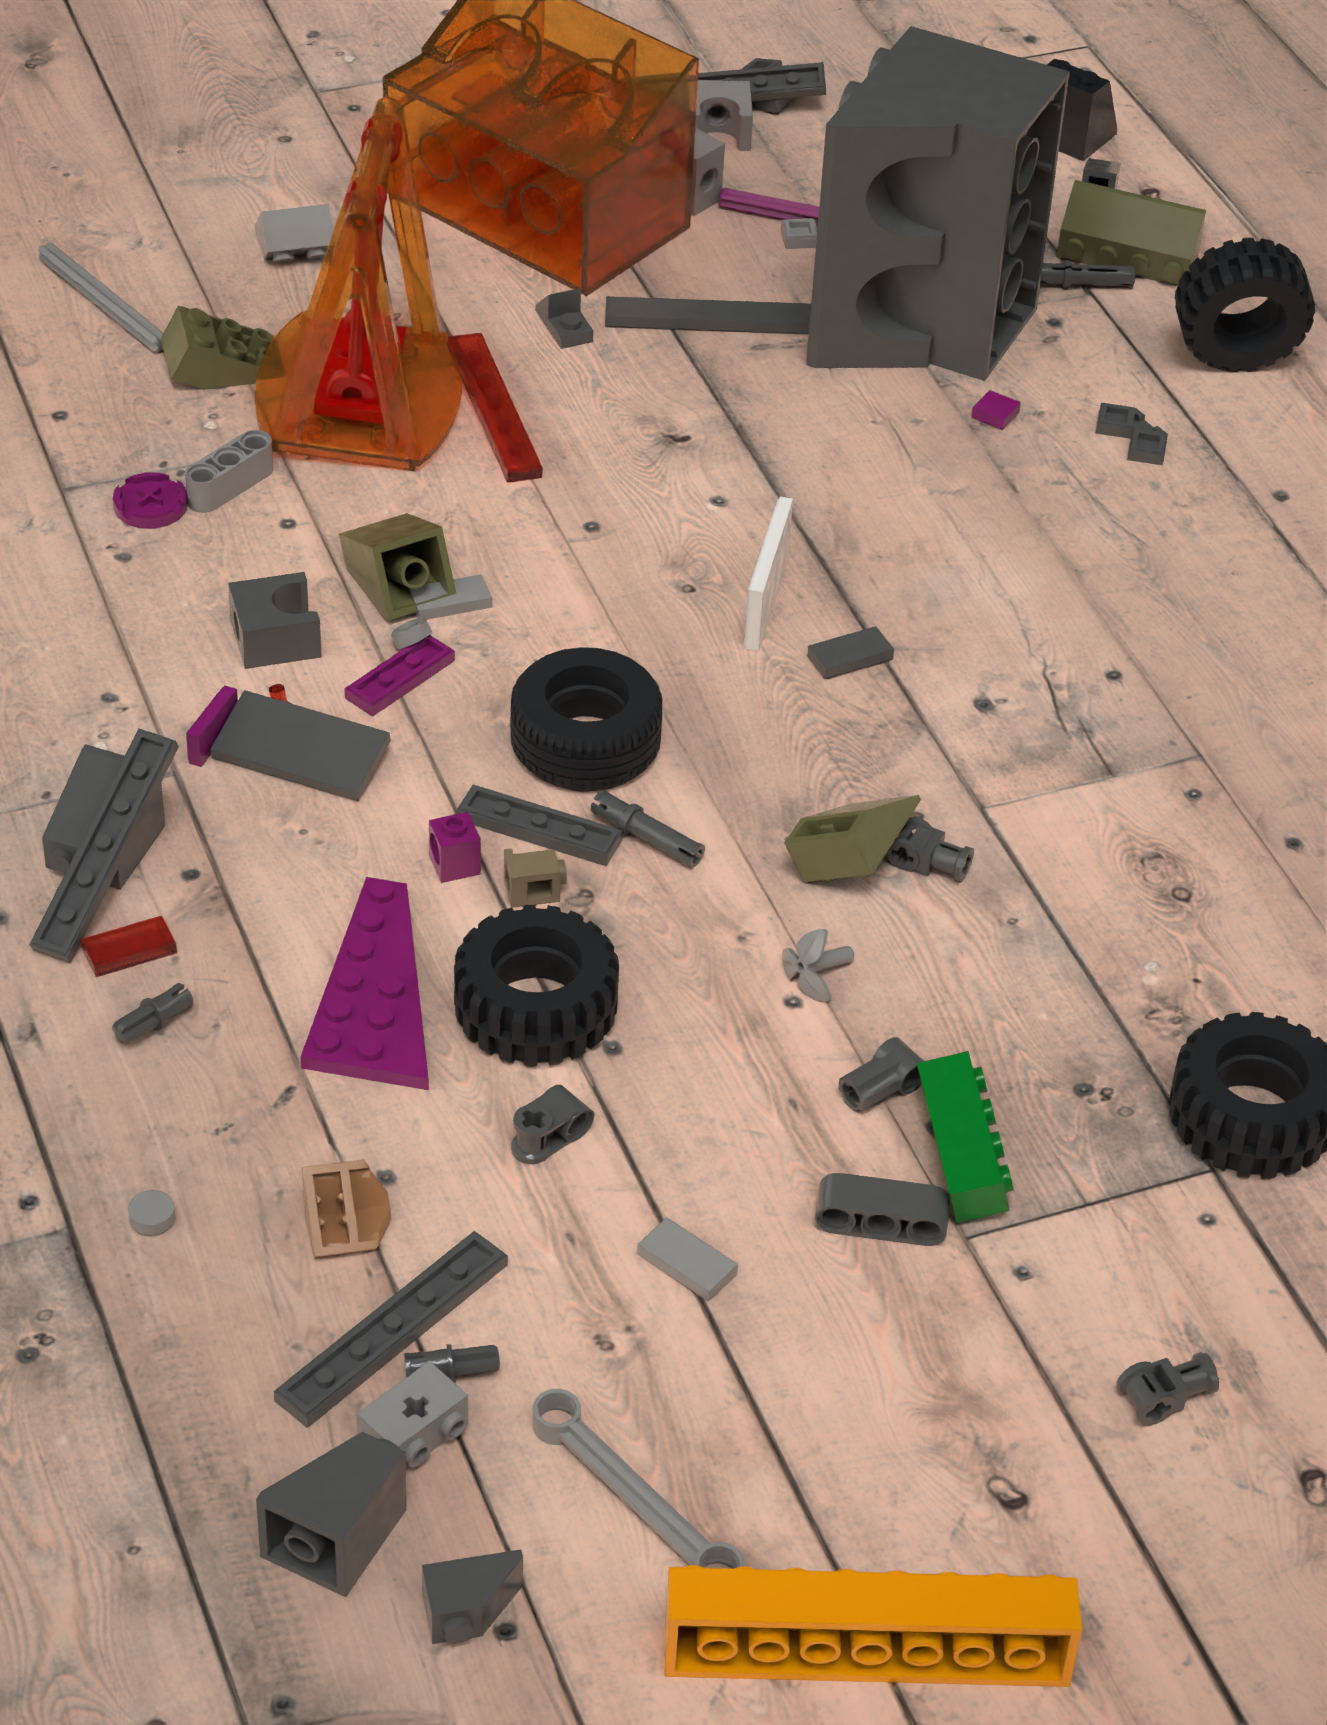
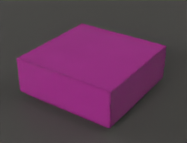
M989 390L973 406L972 418L1003 430L1020 412L1021 402Z

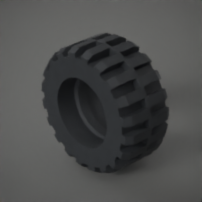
M1249 237L1242 238L1241 242L1234 243L1233 240L1223 242V246L1217 249L1213 246L1204 252V257L1201 259L1197 257L1188 266L1190 271H1185L1182 274L1179 286L1175 291V308L1188 350L1192 351L1194 357L1203 363L1207 361L1208 366L1219 370L1221 367H1225L1228 372H1238V369H1246L1248 372L1257 370L1256 367L1264 364L1266 367L1275 364L1276 359L1281 356L1286 358L1293 352L1294 346L1299 347L1306 338L1305 332L1308 333L1314 322L1315 302L1301 260L1286 246L1280 243L1275 246L1274 241L1261 238L1260 241H1255L1254 238ZM1244 298H1268L1261 305L1247 312L1238 314L1222 313L1230 304Z
M536 904L524 905L521 910L514 911L512 907L501 910L499 916L495 918L490 915L478 923V929L473 927L467 933L455 955L454 1005L457 1021L463 1027V1032L472 1042L478 1041L480 1049L490 1055L495 1052L499 1054L501 1060L509 1063L519 1060L524 1061L525 1066H537V1062H548L550 1066L562 1063L563 1058L570 1057L573 1060L586 1053V1047L592 1049L603 1040V1036L611 1030L615 1015L617 1014L619 960L618 955L614 952V945L605 934L602 935V930L592 921L586 923L582 915L571 910L568 914L561 912L560 907L548 905L547 909L536 908ZM538 977L551 979L565 986L547 992H527L511 987L508 984L524 978Z
M1240 1012L1226 1015L1222 1021L1217 1017L1203 1024L1202 1029H1196L1187 1037L1186 1043L1181 1046L1178 1054L1169 1097V1104L1171 1105L1169 1114L1172 1123L1177 1127L1176 1132L1186 1145L1192 1144L1191 1150L1199 1158L1204 1160L1207 1157L1212 1161L1213 1167L1224 1172L1226 1168L1237 1171V1176L1249 1178L1251 1174H1261V1179L1274 1178L1277 1176V1173L1283 1172L1287 1176L1300 1171L1301 1166L1306 1168L1319 1160L1320 1154L1327 1151V1044L1319 1036L1313 1038L1310 1029L1301 1024L1294 1026L1288 1023V1018L1276 1015L1275 1019L1264 1017L1262 1012H1251L1249 1016H1241ZM1250 1085L1264 1088L1275 1093L1285 1102L1278 1104L1252 1102L1234 1094L1228 1087Z

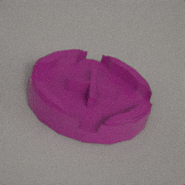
M145 472L136 474L125 479L123 486L119 488L118 485L114 489L113 509L117 517L127 525L137 528H160L178 521L187 511V492L183 483L179 480L176 483L170 480L169 475L163 473Z

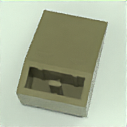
M178 305L161 337L170 378L176 382L205 390L283 381L285 378L274 335L261 328L252 329L240 325L229 318H217L208 315L200 309H189Z
M919 795L852 803L801 818L784 844L804 882L820 880L830 882L837 878L855 876L864 878L870 876L878 869V865L889 848L894 844L904 825L911 818V814L921 801Z

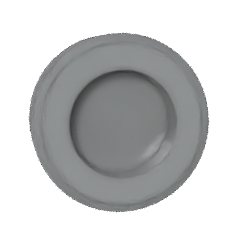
M420 617L396 628L392 632L391 637L396 647L400 649L419 642L427 637L432 630L426 618Z
M147 1190L134 1196L128 1205L131 1227L136 1232L149 1236L158 1235L170 1229L175 1221V1209L172 1198L158 1190Z

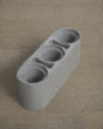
M262 430L247 431L188 467L185 472L188 507L196 512H211L268 477L273 472L271 436Z

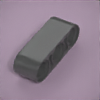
M832 1173L826 1175L820 1182L815 1221L822 1230L833 1234L933 1246L940 1244L946 1238L950 1196L944 1189L929 1184Z

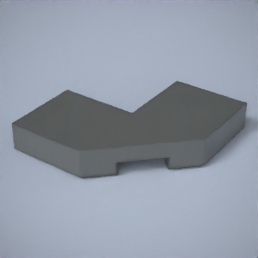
M1101 403L1096 434L1131 439L1127 460L1163 466L1168 434L1158 426H1151L1145 421V415L1135 407Z

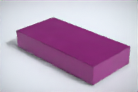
M224 685L187 731L186 741L189 764L202 767L211 756L210 749L238 701L237 689Z

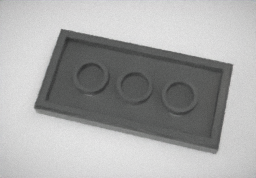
M244 690L210 751L214 759L359 801L391 739L390 732Z

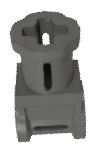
M911 817L900 831L894 844L887 851L886 857L890 863L901 870H916L928 875L932 868H936L952 874L954 879L962 882L972 863L974 849L968 846L962 848L945 842L944 831L933 828L927 821L921 818Z
M1199 1352L1193 1354L1191 1361L1173 1366L1168 1358L1152 1363L1147 1361L1136 1363L1119 1376L1117 1388L1123 1395H1128L1137 1408L1136 1416L1140 1423L1150 1426L1165 1420L1172 1413L1183 1410L1188 1396L1200 1392L1208 1394L1217 1392L1219 1389V1377L1216 1366L1209 1355Z

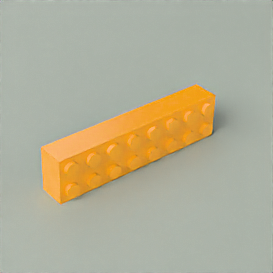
M699 1565L669 1567L665 1614V1677L1070 1687L1082 1634L1078 1579L1059 1577L1053 1574L1035 1577L1009 1576L1004 1573L989 1575H959L955 1572L920 1574L907 1573L901 1570L882 1573L857 1572L852 1569H840L837 1571H806L802 1568L767 1570L754 1569L748 1566H740L734 1569L704 1568Z

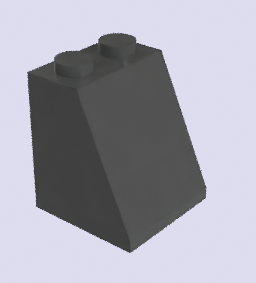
M87 744L81 749L42 836L45 866L60 873H66L124 755ZM162 782L109 887L121 890L165 827Z
M361 1432L261 1491L256 1498L260 1557L339 1595L347 1597L406 1511L405 1451L399 1449L393 1442L387 1439H377Z

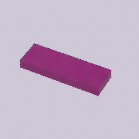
M428 635L419 642L405 647L344 688L345 699L373 717L455 661V650Z

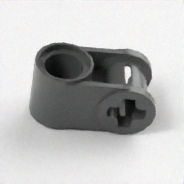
M562 1085L552 1086L543 1095L529 1104L520 1107L515 1112L513 1125L517 1135L511 1143L513 1156L526 1164H538L545 1161L561 1148L579 1140L586 1134L594 1121V1111Z

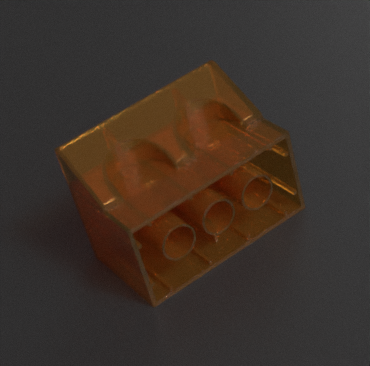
M457 0L423 45L421 54L382 76L384 144H390L395 141L392 131L394 124L397 122L402 127L403 132L399 156L396 161L387 167L386 192L571 289L580 288L581 294L587 297L690 228L699 58L576 0Z

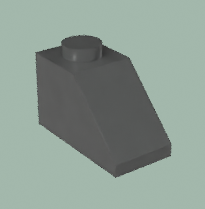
M521 1549L422 1565V1594L432 1644L443 1642L462 1643L470 1638L484 1635L523 1586V1554Z

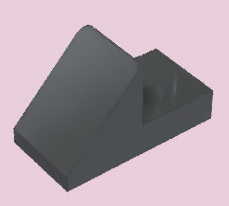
M580 288L550 294L535 305V311L561 349L593 342L594 330L581 313Z

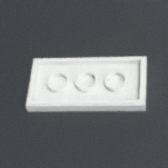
M780 496L777 500L748 588L744 646L747 650L759 651L788 560L793 498Z

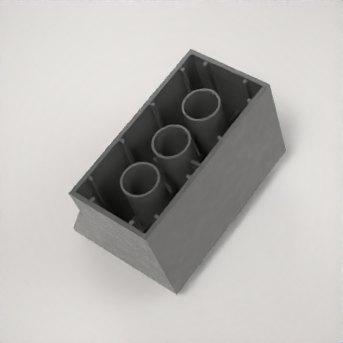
M913 26L909 27L890 50L880 47L875 52L865 80L862 83L852 80L847 84L842 94L838 111L826 124L807 366L814 368H928L932 364L982 381L988 378L1037 310L1070 71Z

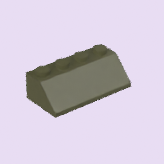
M1075 180L1060 230L1057 258L1087 265H1134L1135 276L1179 286L1182 274L1185 271H1190L1188 266L1198 257L1206 210Z

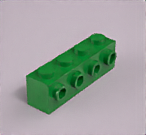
M969 1051L917 1063L956 1223L1010 1211L1006 1193L1014 1191L1008 1164L999 1166L997 1159L1005 1157L999 1131L990 1133L988 1127L995 1125L996 1120L990 1098L981 1100L980 1094L988 1092L982 1067L973 1068Z

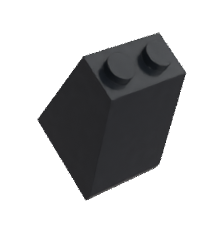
M1054 58L1047 65L1070 71L1059 152L1080 161H1085L1117 135V122L1111 84L1109 80L1099 77L1092 71L1082 70L1070 65L1065 60Z

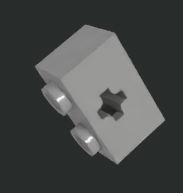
M429 1361L357 1413V1434L364 1432L377 1439H387L393 1442L399 1449L405 1451L406 1470L410 1467H417L426 1460L431 1451L446 1440L450 1441L457 1438L463 1432L466 1425H468V1394Z

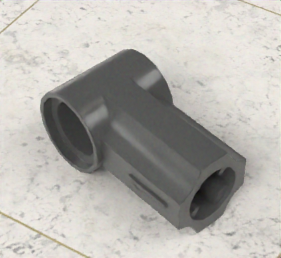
M890 1038L877 1049L871 1061L841 1077L838 1089L842 1093L848 1107L854 1112L857 1110L864 1111L898 1090L903 1094H910L922 1085L917 1063L924 1062V1060L900 1038Z

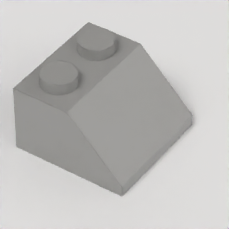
M329 204L263 211L260 213L255 224V232L264 259L273 258L274 263L294 260V255L307 254L308 259L326 257L327 252L332 251L335 246Z

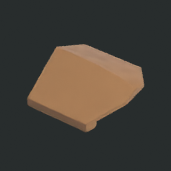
M365 1160L302 1167L305 1220L314 1259L376 1251L391 1220L388 1192L372 1173Z

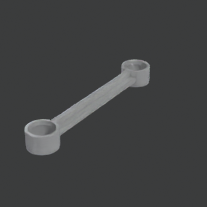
M550 1389L544 1391L535 1399L533 1404V1431L535 1435L547 1444H565L690 1565L706 1567L710 1564L720 1563L732 1569L744 1566L743 1556L737 1548L728 1543H710L581 1421V1404L573 1393L563 1389ZM561 1410L570 1414L572 1419L565 1423L553 1424L545 1421L541 1416L548 1411Z

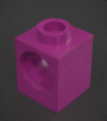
M469 812L429 820V857L441 883L481 875V838Z

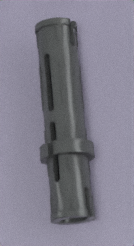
M1063 260L1062 263H1043L1040 284H1061L1062 288H1069L1070 285L1133 287L1135 283V266L1072 264L1068 260Z
M604 789L600 790L594 797V800L600 802V805L592 803L591 812L618 825V829L623 830L625 835L634 834L687 864L690 868L696 867L702 858L695 854L697 852L704 854L705 845L697 843L645 814L643 807L633 803L629 805Z

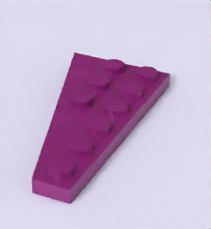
M366 877L300 1056L301 1069L429 1090L407 883Z

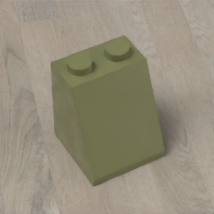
M405 513L339 533L347 571L386 620L390 621L417 612V605L456 594L442 526ZM439 582L448 593L415 604L408 587L417 589L425 584Z

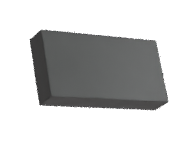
M875 626L808 645L807 656L824 679L893 660L894 648Z

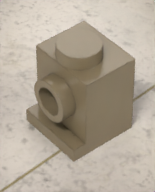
M512 848L504 849V882L510 906L513 908L524 905L560 902V885L567 884V871L564 859L557 860L555 849L513 854Z

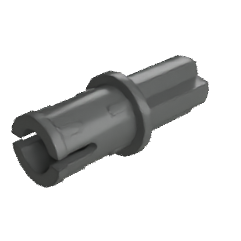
M177 983L153 999H143L139 1008L114 1022L112 1030L115 1033L116 1039L120 1043H130L152 1029L161 1030L164 1028L166 1021L193 1006V997L188 988L179 994V991L183 990L185 985Z
M446 1344L447 1349L404 1353L406 1377L429 1361L453 1382H455V1376L492 1372L500 1368L499 1350L495 1345L452 1350V1345Z

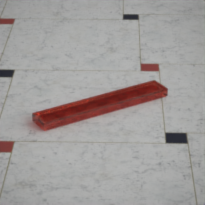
M482 333L449 336L447 348L506 481L515 482L542 478L543 467Z

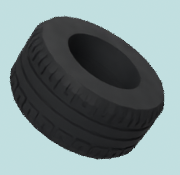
M578 647L548 654L531 664L519 676L513 687L510 728L511 744L514 753L530 772L541 780L557 787L579 791H596L625 784L646 770L654 761L660 749L663 715L662 693L655 679L643 666L632 658L618 652L601 648ZM576 716H593L602 718L604 720L578 721L569 718Z

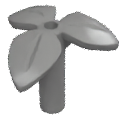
M818 929L805 934L797 942L798 955L791 948H785L782 952L783 967L786 975L792 979L800 973L799 985L802 991L810 998L821 1002L831 1001V994L825 980L816 972L854 960V951L850 946L824 951L828 935L826 929Z

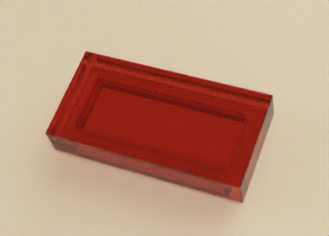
M162 915L81 939L82 950L95 977L177 954L176 942Z

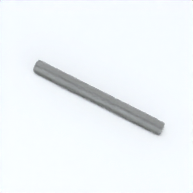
M48 242L45 246L41 245L39 247L40 260L152 351L159 353L163 349L161 341L163 332L53 243Z

